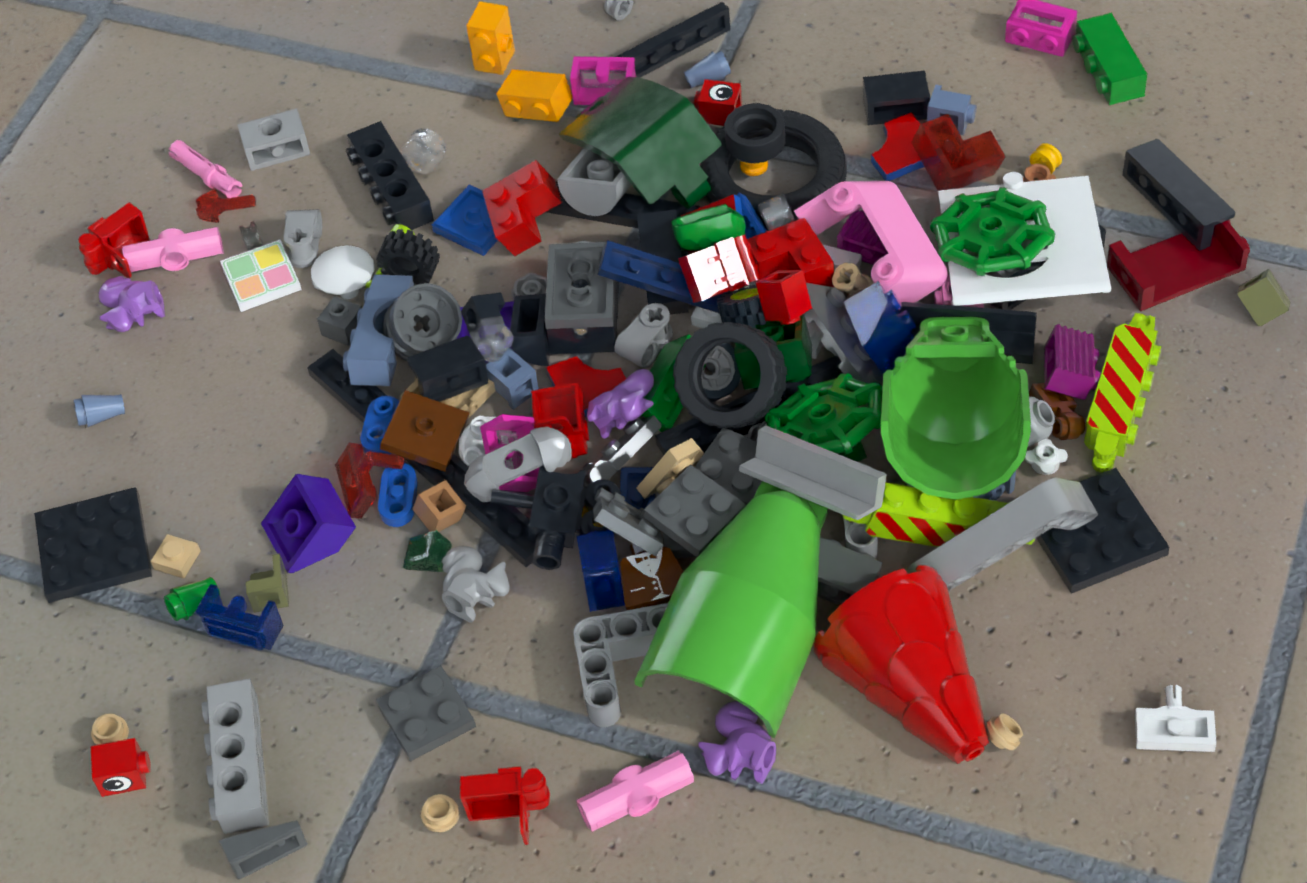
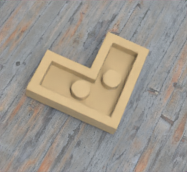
M693 438L669 449L637 486V490L644 499L657 492L659 494L662 493L690 464L695 467L704 455V452Z

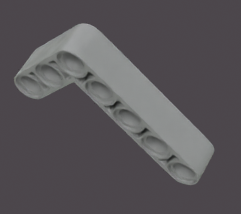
M1052 478L1032 488L911 564L907 570L909 573L916 572L915 568L918 565L933 567L946 583L948 591L1049 529L1073 530L1097 517L1098 513L1080 482Z
M668 603L585 618L574 627L573 636L587 713L590 722L595 726H612L621 716L612 662L646 655ZM627 633H632V635L622 636ZM590 640H597V641L592 642V643H587V641H590ZM594 671H602L598 674H592ZM600 702H609L605 705H597Z

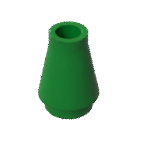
M209 577L202 581L171 588L170 593L164 596V603L175 621L181 619L188 620L211 600L220 596V591L214 579Z

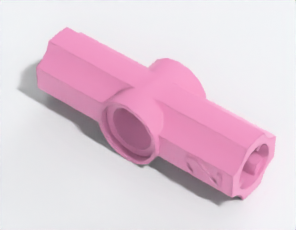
M218 227L184 233L175 228L162 231L156 240L122 246L123 256L126 258L131 272L159 266L169 271H179L188 265L189 260L224 253Z
M677 751L644 768H641L639 765L624 768L614 776L612 783L577 799V807L586 826L593 832L628 814L632 817L645 815L657 806L660 798L693 783L694 775L683 753L681 754Z

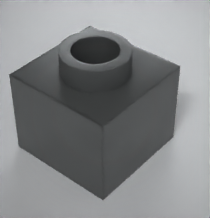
M334 296L317 318L321 335L350 346L351 331L357 328V314L362 306Z

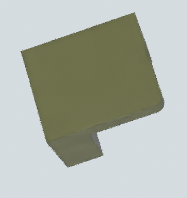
M1269 269L1240 285L1237 295L1258 326H1263L1289 311L1291 302Z
M280 553L272 555L273 570L253 573L250 576V581H246V594L254 613L289 607L287 574Z

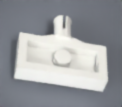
M1173 685L1165 688L1166 706L1156 709L1136 708V749L1215 752L1216 731L1214 711L1193 710L1182 706V688L1175 685L1174 698Z

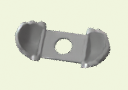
M550 427L535 428L530 431V434L491 453L479 455L470 464L465 474L464 485L481 502H490L492 489L500 490L499 486L541 466H544L548 472H553L557 467H563L566 462L571 460V443L559 430ZM513 451L521 452L523 454L521 466L517 469L506 468V456Z

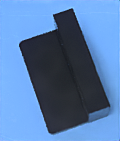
M470 336L450 341L410 356L407 359L409 367L418 379L420 395L438 402L488 384L485 358Z

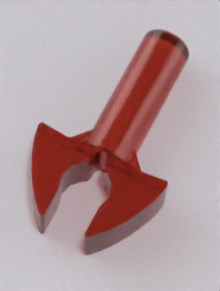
M216 189L201 195L195 200L198 207L196 208L198 218L212 223H219V215L224 211L256 206L254 195L221 199Z

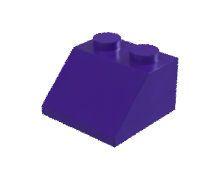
M295 474L261 522L276 553H280L287 573H295L339 552L356 528L328 478Z

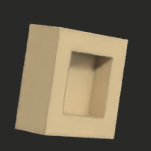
M167 534L150 562L154 570L185 578L201 550L198 543Z

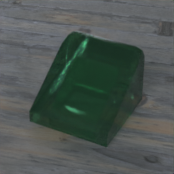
M437 530L409 538L403 568L415 571L444 572L442 570L444 565L442 559L451 549L452 543Z

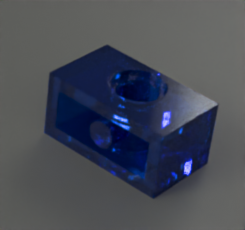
M593 531L586 535L577 536L589 611L625 606L613 531Z

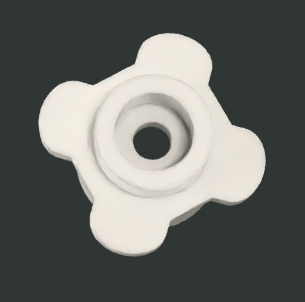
M1044 439L1038 442V445L1033 450L1026 452L1025 460L1032 465V468L1037 473L1050 475L1058 470L1060 463L1067 460L1068 454L1064 449L1055 447L1050 439Z

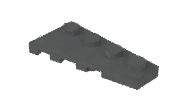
M806 283L812 309L805 312L803 316L808 323L815 322L824 336L820 340L825 348L840 357L842 361L838 366L841 371L849 373L854 379L869 384L879 383L883 387L884 373L880 370L874 358L872 348L865 341L860 331V324L853 317L843 292L835 287Z

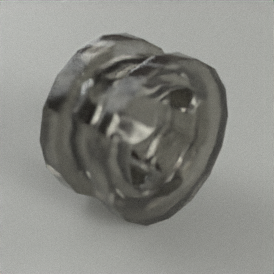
M254 221L250 222L248 227L239 226L247 251L252 250L254 247L263 246Z

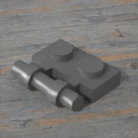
M601 487L594 498L597 501L593 507L594 520L656 556L663 546L662 535L659 532L660 529L643 518L644 508L637 509L625 502L624 496L617 492L612 494Z

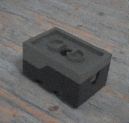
M579 241L576 243L549 244L545 325L550 354L615 352L619 282L597 275L603 246L606 242Z

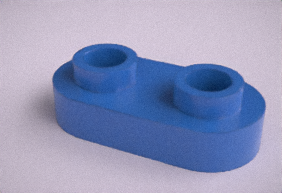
M378 397L368 407L360 441L364 453L371 458L379 459L391 454L380 450V445L399 404V400L395 397Z
M394 463L388 466L381 476L378 510L383 523L391 527L404 526L414 517L415 512L412 509L416 501L418 481L414 468L407 463Z

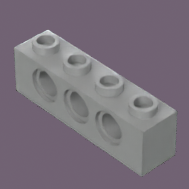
M249 678L206 687L207 702H202V713L205 724H209L210 733L204 734V743L207 755L212 757V765L206 767L208 784L210 788H214V798L209 799L212 821L218 820L224 834L268 826L269 816L259 703L252 681ZM239 753L237 756H235V757H233V758H229V757L232 756L233 754ZM241 786L239 789L231 791L234 787Z

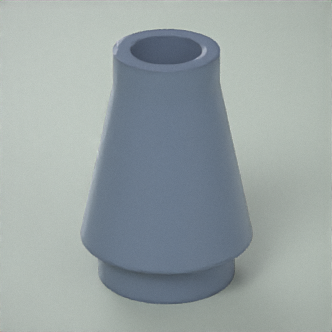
M712 51L683 73L689 87L692 89L703 85L705 79L725 80V76L731 74V70L722 51L717 53Z
M121 394L81 395L80 399L73 400L79 426L87 424V427H90L117 415L125 414Z

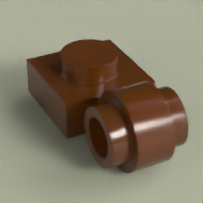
M1045 383L1032 384L1029 390V397L1045 401L1054 413L1055 422L1052 429L1054 437L1060 440L1077 439L1084 433L1085 420L1080 414L1074 412L1077 404L1071 396L1044 389Z

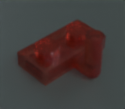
M348 443L337 460L335 467L347 512L351 518L362 519L368 508L375 501L376 488L372 484L369 473L372 467L402 469L404 465L403 457L371 451L364 454L362 444Z

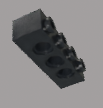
M376 122L347 134L350 146L346 148L348 159L352 166L358 165V174L364 186L370 185L369 191L374 203L382 205L381 211L388 226L401 224L414 230L433 222L434 218L428 196L382 122Z

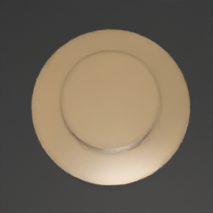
M104 714L98 717L93 723L91 738L95 745L126 740L129 735V727L126 721L115 714Z
M1000 714L998 717H992L987 722V734L995 746L1008 750H1015L1019 746V739L1023 736V731L1013 718L1006 714Z
M442 794L433 795L424 803L421 809V819L427 829L433 832H444L451 829L457 823L459 808L452 798Z

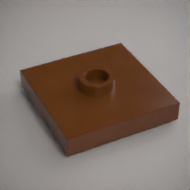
M405 390L381 441L380 450L445 472L469 419V412Z

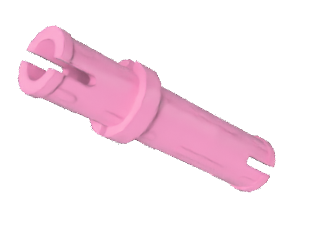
M181 140L171 144L169 150L172 151L169 152L170 157L201 177L206 186L219 190L229 199H235L240 195L242 191L240 188L242 187L241 182L228 175L224 167L211 163Z

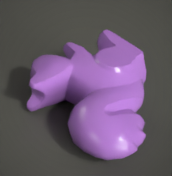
M119 276L108 279L100 287V302L106 307L114 308L100 316L101 321L108 322L106 325L107 329L126 332L131 328L133 322H137L140 327H143L144 315L152 312L158 317H165L163 297L158 286L151 280L146 282L131 281L129 278Z
M647 369L637 370L612 391L602 393L589 402L587 418L590 422L593 421L596 424L603 439L609 437L612 428L617 427L621 430L627 422L636 420L648 408L654 405L653 401L644 398L651 391L654 384L652 372Z
M738 701L725 704L715 717L716 729L722 736L728 738L724 744L699 742L698 746L703 751L702 756L705 758L706 767L712 775L718 776L728 769L731 772V779L736 780L743 768L747 767L753 770L755 780L763 783L775 762L776 744L771 740L768 732L756 723L758 716Z

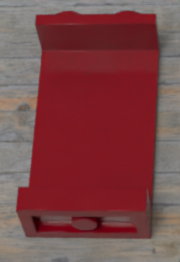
M1230 220L1214 226L1211 246L1200 251L1182 233L1130 253L1121 240L1109 244L1107 268L1141 312L1244 271L1250 248L1247 240L1240 236L1232 227Z

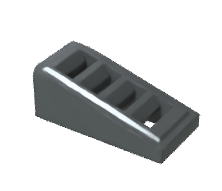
M297 820L230 836L219 841L237 880L308 845Z

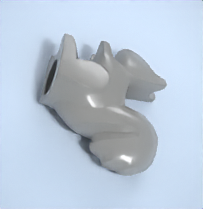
M469 546L454 547L442 559L444 564L442 570L447 573L443 581L442 599L448 611L472 623L476 615L473 607L477 602L492 608L495 605L491 599L493 596H505L508 594L510 586L507 574L505 573V562H501L487 573L479 572L482 566V557L476 549Z

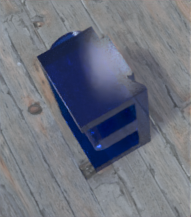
M212 584L208 587L194 614L200 616L208 635L263 650V648L271 650L284 626L275 602L268 600L260 616L246 612L247 604L243 596L233 597L228 607H225L219 596L218 587Z

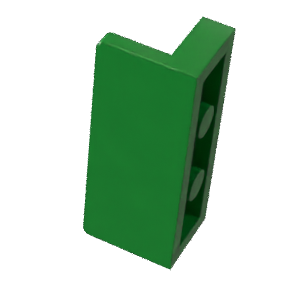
M690 334L666 343L650 369L654 377V384L651 391L644 398L653 401L654 405L648 408L641 416L646 418L654 415L662 424L659 429L660 432L672 428L683 408L674 387L673 365L678 352L683 347V343L687 338L692 337Z

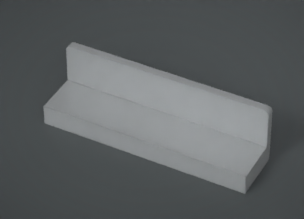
M769 426L758 430L755 457L739 466V471L855 520H859L882 507L886 473Z

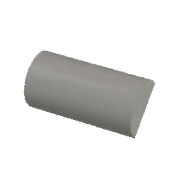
M585 148L581 150L557 179L559 190L566 202L575 210L590 216H601L611 211L631 186V183L616 164Z

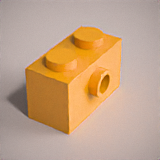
M479 1L466 25L474 69L503 75L515 52L508 6Z
M515 69L510 71L496 93L505 117L559 122L573 99L565 74Z

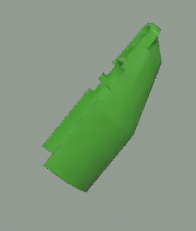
M933 317L923 320L920 324V332L906 347V355L898 357L895 360V368L887 370L883 374L881 436L889 463L903 481L925 494L956 500L984 495L1008 481L1024 461L1031 434L1027 372L1024 369L1018 370L1016 368V360L1012 356L1004 354V346L990 332L987 320L979 317Z
M762 481L754 498L681 574L637 673L635 685L642 688L647 675L652 674L679 676L704 684L748 707L763 720L769 736L775 738L815 641L820 531L827 517L828 508Z

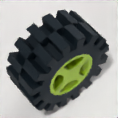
M755 284L749 285L747 288H740L737 291H729L728 294H723L720 296L721 298L717 299L722 323L733 322L749 325L752 328L758 324H766Z

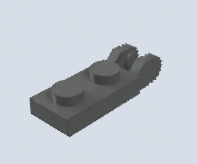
M653 415L642 419L638 417L636 420L630 421L623 428L625 434L619 440H612L601 450L600 453L603 456L598 461L586 463L582 467V471H585L583 487L587 488L589 484L596 480H609L661 428L662 424Z

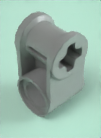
M319 209L287 210L283 237L286 246L289 247V260L292 266L296 268L309 267L318 258L319 240L322 236L321 212Z
M652 303L645 306L632 323L618 336L614 347L615 353L642 368L649 367L664 345L673 338V329L668 324L670 320L668 308L660 303Z

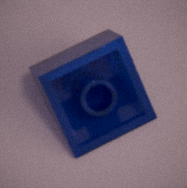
M877 281L843 303L861 345L884 374L887 370L895 368V360L898 357L906 355V347L915 338L912 330L917 326L907 310L903 312L899 310L902 305L894 291L891 289L886 292L880 282Z

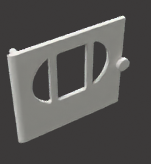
M1009 172L1004 175L1003 184L938 191L942 214L955 201V197L961 193L973 195L997 191L1000 187H1006L1011 193L1032 201L1040 200L1046 205L1045 213L1050 227L1055 231L1054 242L1031 261L1046 262L1037 270L1026 275L1011 278L993 277L986 274L985 276H977V272L949 261L948 269L952 291V306L1099 292L1110 293V279L1089 176L1023 182V176L1020 173ZM1032 219L1026 221L1027 225H1035ZM949 232L950 240L958 237V232Z

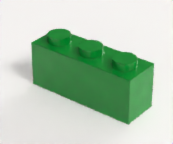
M1112 12L1077 21L1076 35L1072 37L1075 52L1080 53L1084 59L1087 73L1093 75L1098 93L1104 95L1109 105L1144 97L1147 72Z

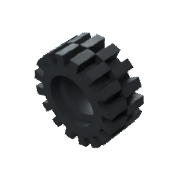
M397 229L396 233L391 231L389 235H386L376 260L378 268H382L380 272L383 275L412 276L413 284L418 285L430 282L439 262L440 253H437L438 248L436 246H431L432 241L429 238L427 240L422 239L424 235L418 233L415 236L412 230H407L405 234L403 229Z

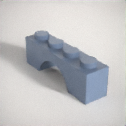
M374 275L370 288L365 289L364 306L359 308L357 314L358 325L356 329L351 331V346L349 351L344 352L343 368L349 372L351 385L391 386L397 361L393 339L382 335L384 314L391 304L404 291L414 285L412 276Z

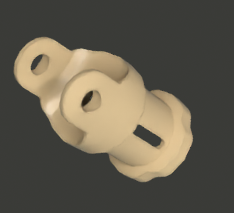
M843 263L834 271L832 277L834 287L840 291H845L847 297L853 302L858 301L876 289L872 278L866 274H861L859 268L853 263Z

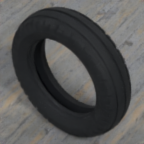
M777 109L784 117L786 140L784 146L806 153L814 160L818 167L815 176L809 183L798 190L784 194L795 220H799L794 210L834 185L846 181V157L839 140L826 125L800 112ZM723 126L715 133L721 141V146L701 162L700 166L708 176L706 180L711 187V191L706 194V197L711 204L730 195H737L740 192L747 197L766 227L757 204L777 195L752 193L741 188L732 180L729 172L737 159L726 148L725 126ZM753 126L741 130L737 135L743 139L760 140L768 137L773 131L766 127Z

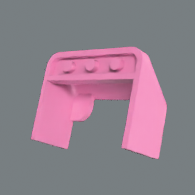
M844 181L829 188L794 210L799 219H806L817 236L858 209H863L889 253L880 258L872 267L871 277L877 289L848 306L868 332L899 313L901 302L915 303L940 288L945 283L948 272L904 196L893 182Z

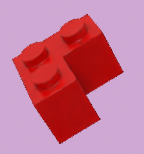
M537 160L482 190L495 238L514 256L542 242L535 218L562 203L555 179Z
M805 218L747 239L748 243L751 244L752 248L750 249L755 264H758V272L761 279L776 270H803L806 283L834 287L832 283L834 261Z

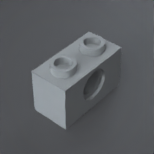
M297 109L237 124L251 171L311 155Z

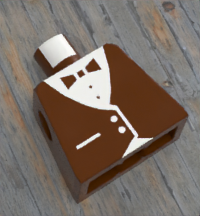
M632 543L630 545L632 556L625 557L620 561L626 611L669 603L677 582L684 572L671 549L662 547L658 554L654 556Z

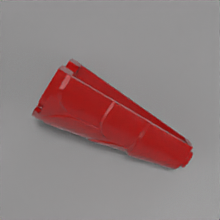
M918 565L915 568L916 572L907 573L902 568L886 574L854 593L827 618L831 625L826 632L824 630L818 631L813 646L815 655L826 669L864 694L868 701L902 722L905 730L956 764L963 760L971 761L983 753L984 747L989 744L976 681L970 675L963 639L958 632L947 585L936 569L926 565Z

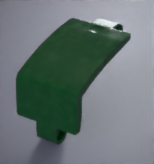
M639 77L625 78L605 96H600L576 116V120L559 133L563 140L588 149L616 164L648 204L654 203L670 189L676 200L683 207L689 209L711 191V187L706 180L708 176L699 164L721 146V141L690 100L656 82Z

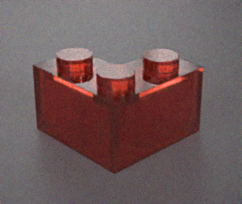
M949 114L920 124L911 141L938 191L959 189L993 176L1006 158L991 130L963 140Z

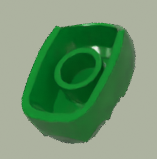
M726 204L690 213L671 221L674 236L679 246L691 251H699L713 246L721 240L744 235L746 228L744 217Z

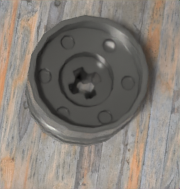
M429 283L413 285L404 291L384 314L382 324L383 335L393 339L395 355L408 361L407 359L410 356L457 338L462 325L460 305L454 296L441 286ZM421 322L423 324L422 329L418 332L415 331L413 327L416 323Z

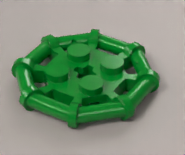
M1000 187L997 191L973 195L961 193L955 197V201L940 216L934 217L930 224V229L935 234L939 248L938 255L943 262L951 261L977 272V276H985L988 272L1013 268L1027 269L1031 266V261L1046 246L1051 245L1055 239V231L1050 227L1045 213L1046 205L1040 200L1032 201L1011 193L1006 187ZM1032 219L1035 225H1027L1026 221ZM958 232V237L950 240L948 233ZM1026 239L1033 240L1025 249L1021 246ZM966 249L979 255L977 258L962 251Z
M842 373L835 379L808 386L804 383L797 386L798 390L777 408L770 409L765 415L767 426L836 454L844 453L847 455L853 452L852 447L873 429L881 428L883 387L879 383L869 384L852 378L849 373ZM868 403V407H859Z

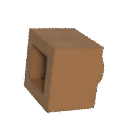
M445 480L418 494L412 510L431 534L434 535L459 522L466 505Z

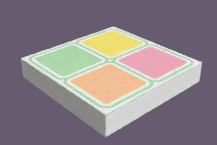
M281 240L220 261L241 312L302 290Z

